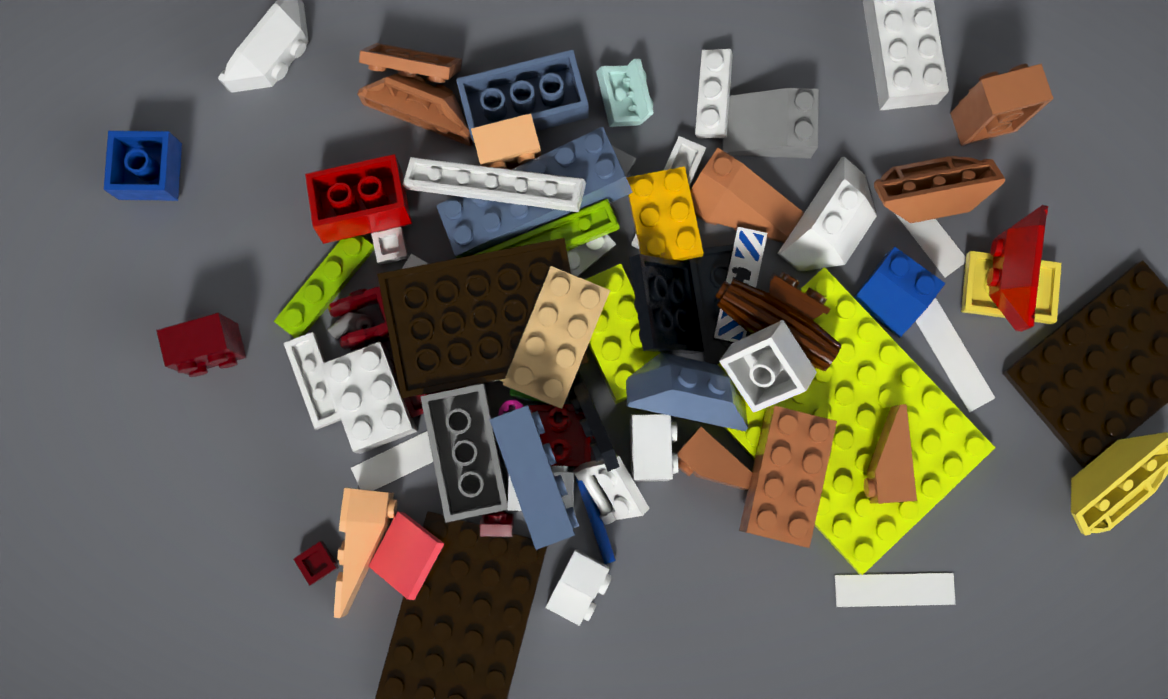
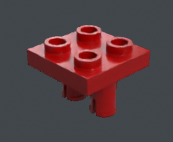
M564 404L562 409L553 405H528L531 413L538 411L545 430V433L540 434L543 445L546 443L550 444L556 460V464L551 466L578 467L583 463L591 461L590 437L586 438L579 421L584 416L582 413L576 415L572 404Z

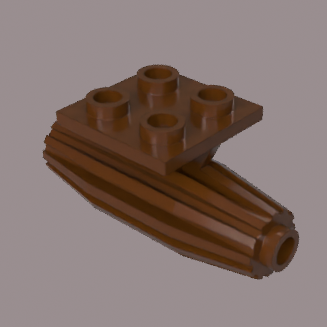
M784 271L780 275L772 273L769 293L736 279H733L731 283L724 281L715 296L720 299L717 306L742 328L754 334L783 320L812 366L822 371H826L830 367L842 345L813 321V319L823 313L828 314L831 310L825 304L827 301L825 296L810 287L806 292L798 288L797 286L800 282Z

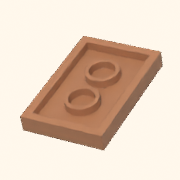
M375 43L360 50L359 63L368 64V69L373 71L385 72L389 68L398 70V75L416 77V74L426 75L429 81L445 83V79L449 80L461 71L462 59Z

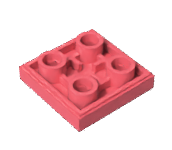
M397 511L368 567L406 599L415 600L444 543L406 513Z

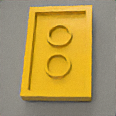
M685 166L626 177L633 193L628 195L640 254L675 261L702 257L704 252Z

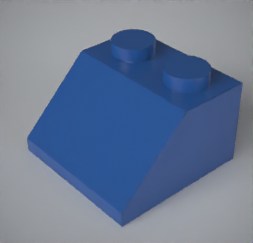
M894 247L882 258L854 298L873 319L900 338L929 307L945 285V282Z

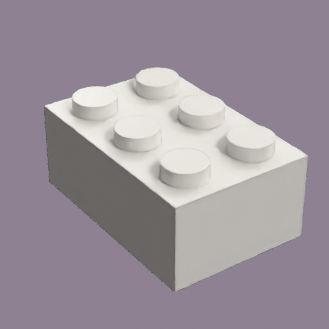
M377 342L321 364L353 452L361 454L418 432L414 419L411 418L405 402L401 398L397 374L387 347L384 344Z

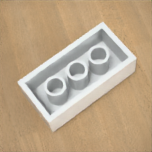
M863 0L879 109L890 110L938 104L949 92L934 0Z

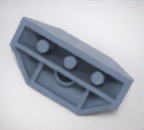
M660 352L626 380L628 407L745 432L748 429L745 402L730 377L719 365Z

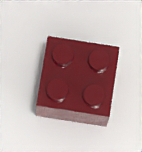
M220 313L156 330L165 367L176 370L178 373L189 374V377L207 374V369L219 366L221 369L233 367L238 364L237 360L246 358L238 323Z

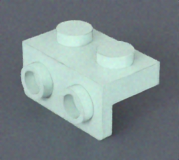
M633 59L627 66H601L596 71L609 127L638 126L653 115V101L649 96L646 72L642 67L641 59Z

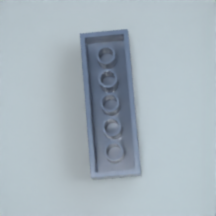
M603 126L512 169L584 179L586 187L580 210L605 199L612 203L633 193ZM455 196L436 205L456 258L475 255L574 213L572 211Z

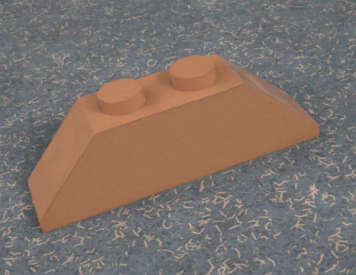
M397 73L364 86L357 93L362 104L470 147L472 146L473 142L469 128L452 90L443 85L437 84L435 87L427 84L424 79L417 75L416 77H405Z
M947 156L892 167L880 179L874 182V188L884 207L909 223H915L970 212L1003 185L1005 177L993 159H983L980 161L969 157Z

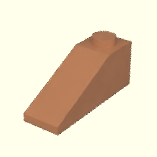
M906 404L890 408L867 470V478L864 479V492L866 497L870 498V503L917 501Z
M699 427L676 452L678 454V468L687 476L693 473L696 477L745 491L749 490L753 472L704 428Z

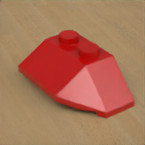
M1041 205L994 238L991 244L990 254L994 258L993 266L987 275V285L990 286L989 297L1015 331L1022 332L1034 327L1044 233L1048 206Z

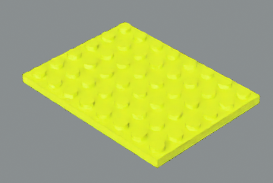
M824 267L801 289L806 292L810 287L827 298L825 304L831 310L828 314L823 313L813 319V321L837 340L842 347L826 371L814 367L817 373L807 391L769 407L779 406L837 421L815 527L860 575H863L986 458L995 447ZM719 363L718 365H719V366L723 369V371L727 374V372L725 371V369L723 368V366L721 365V363ZM739 392L745 402L748 429L745 432L724 428L755 461L766 408L753 413ZM906 404L917 501L870 503V498L866 497L864 492V479L867 478L868 467L890 408Z

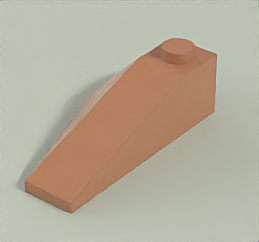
M719 148L711 156L690 190L695 215L706 223L732 227L736 231L738 227L765 232L767 233V239L785 243L804 214L802 210L746 165Z

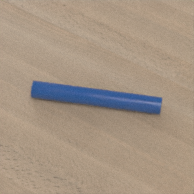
M576 478L604 565L614 562L616 558L604 523L600 518V511L582 480L579 481Z

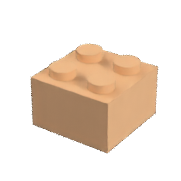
M531 113L471 128L481 166L512 170L541 156V149Z

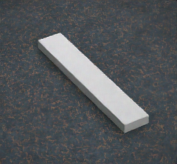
M410 157L402 185L408 190L579 212L586 182L582 178Z

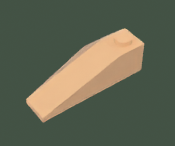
M344 488L339 531L345 533V540L342 541L337 556L339 564L343 566V572H339L336 579L334 618H342L348 614L370 568L368 566L387 532L390 520L397 513V500L393 499L394 493Z

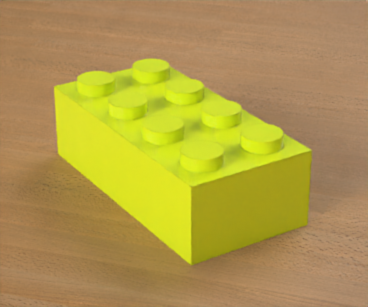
M622 264L585 279L610 290L588 346L615 405L627 400L626 380L628 377L660 353L643 351V346L639 339L638 313L634 306L635 294Z

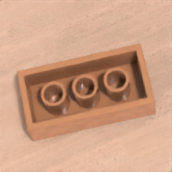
M779 406L766 408L739 531L810 548L837 421Z

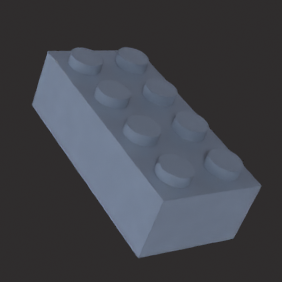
M573 50L456 79L474 147L476 146L471 128L530 113L536 131L589 117V105Z
M527 405L489 419L535 549L537 550L575 536L573 528L579 527V523L573 507L566 509L562 497L568 495L562 476H554L551 465L556 464V460L550 444L546 443L543 445L540 434L545 433L538 411L531 413Z

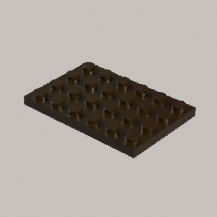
M565 238L378 273L377 276L401 398L505 379L550 267L553 266L571 274ZM586 351L581 364L588 363Z
M1143 260L1132 266L1002 373L1082 468H1085L1117 440L1125 439L1168 403V288Z
M427 511L423 527L441 540L444 546L415 600H409L403 596L375 699H507L547 546L536 550L532 538L513 533L512 537L480 536L479 524L461 519L445 523L444 515Z

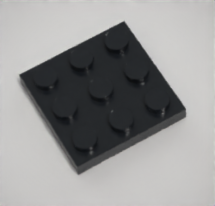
M643 254L629 257L631 267L629 273L634 287V306L638 313L639 339L642 343L643 351L685 354L703 352L689 263Z

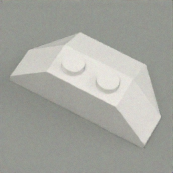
M277 0L236 49L228 61L225 71L223 70L219 75V81L228 91L233 93L273 87L277 81L285 77L288 67L295 58H299L305 52L309 42L303 1Z
M841 157L777 254L798 271L845 265L877 217L865 174L847 158Z

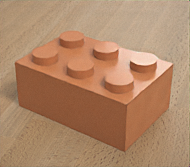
M1021 64L1013 67L1007 73L999 75L995 71L981 76L979 82L968 90L969 93L964 98L958 101L959 104L950 114L960 144L963 146L1018 131L1054 98L1042 64L1030 67L1028 64Z

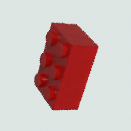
M395 154L305 174L312 225L323 244L412 224L406 188L402 185L404 181L403 172Z

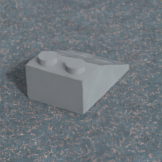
M782 88L731 95L729 100L727 138H723L722 150L729 155L811 159L818 148L819 89Z

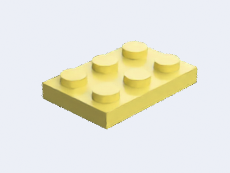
M977 251L966 253L961 312L1005 318L989 297L990 286L987 285V275L993 266L994 258L990 253ZM1041 260L1034 322L1046 324L1057 322L1062 263Z

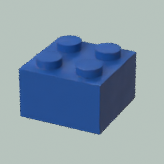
M108 131L104 190L118 200L178 201L182 143L169 131Z

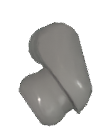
M347 312L327 330L338 340L348 331L354 332L373 327V320L367 314Z

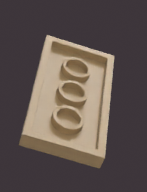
M551 266L503 385L562 409L610 290Z

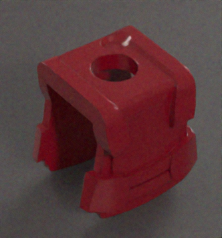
M379 286L368 290L365 288L355 290L348 297L329 304L328 310L333 317L343 316L347 312H356V310L378 304L384 323L350 332L341 337L340 345L343 349L353 351L368 346L369 342L375 340L376 342L383 343L390 339Z

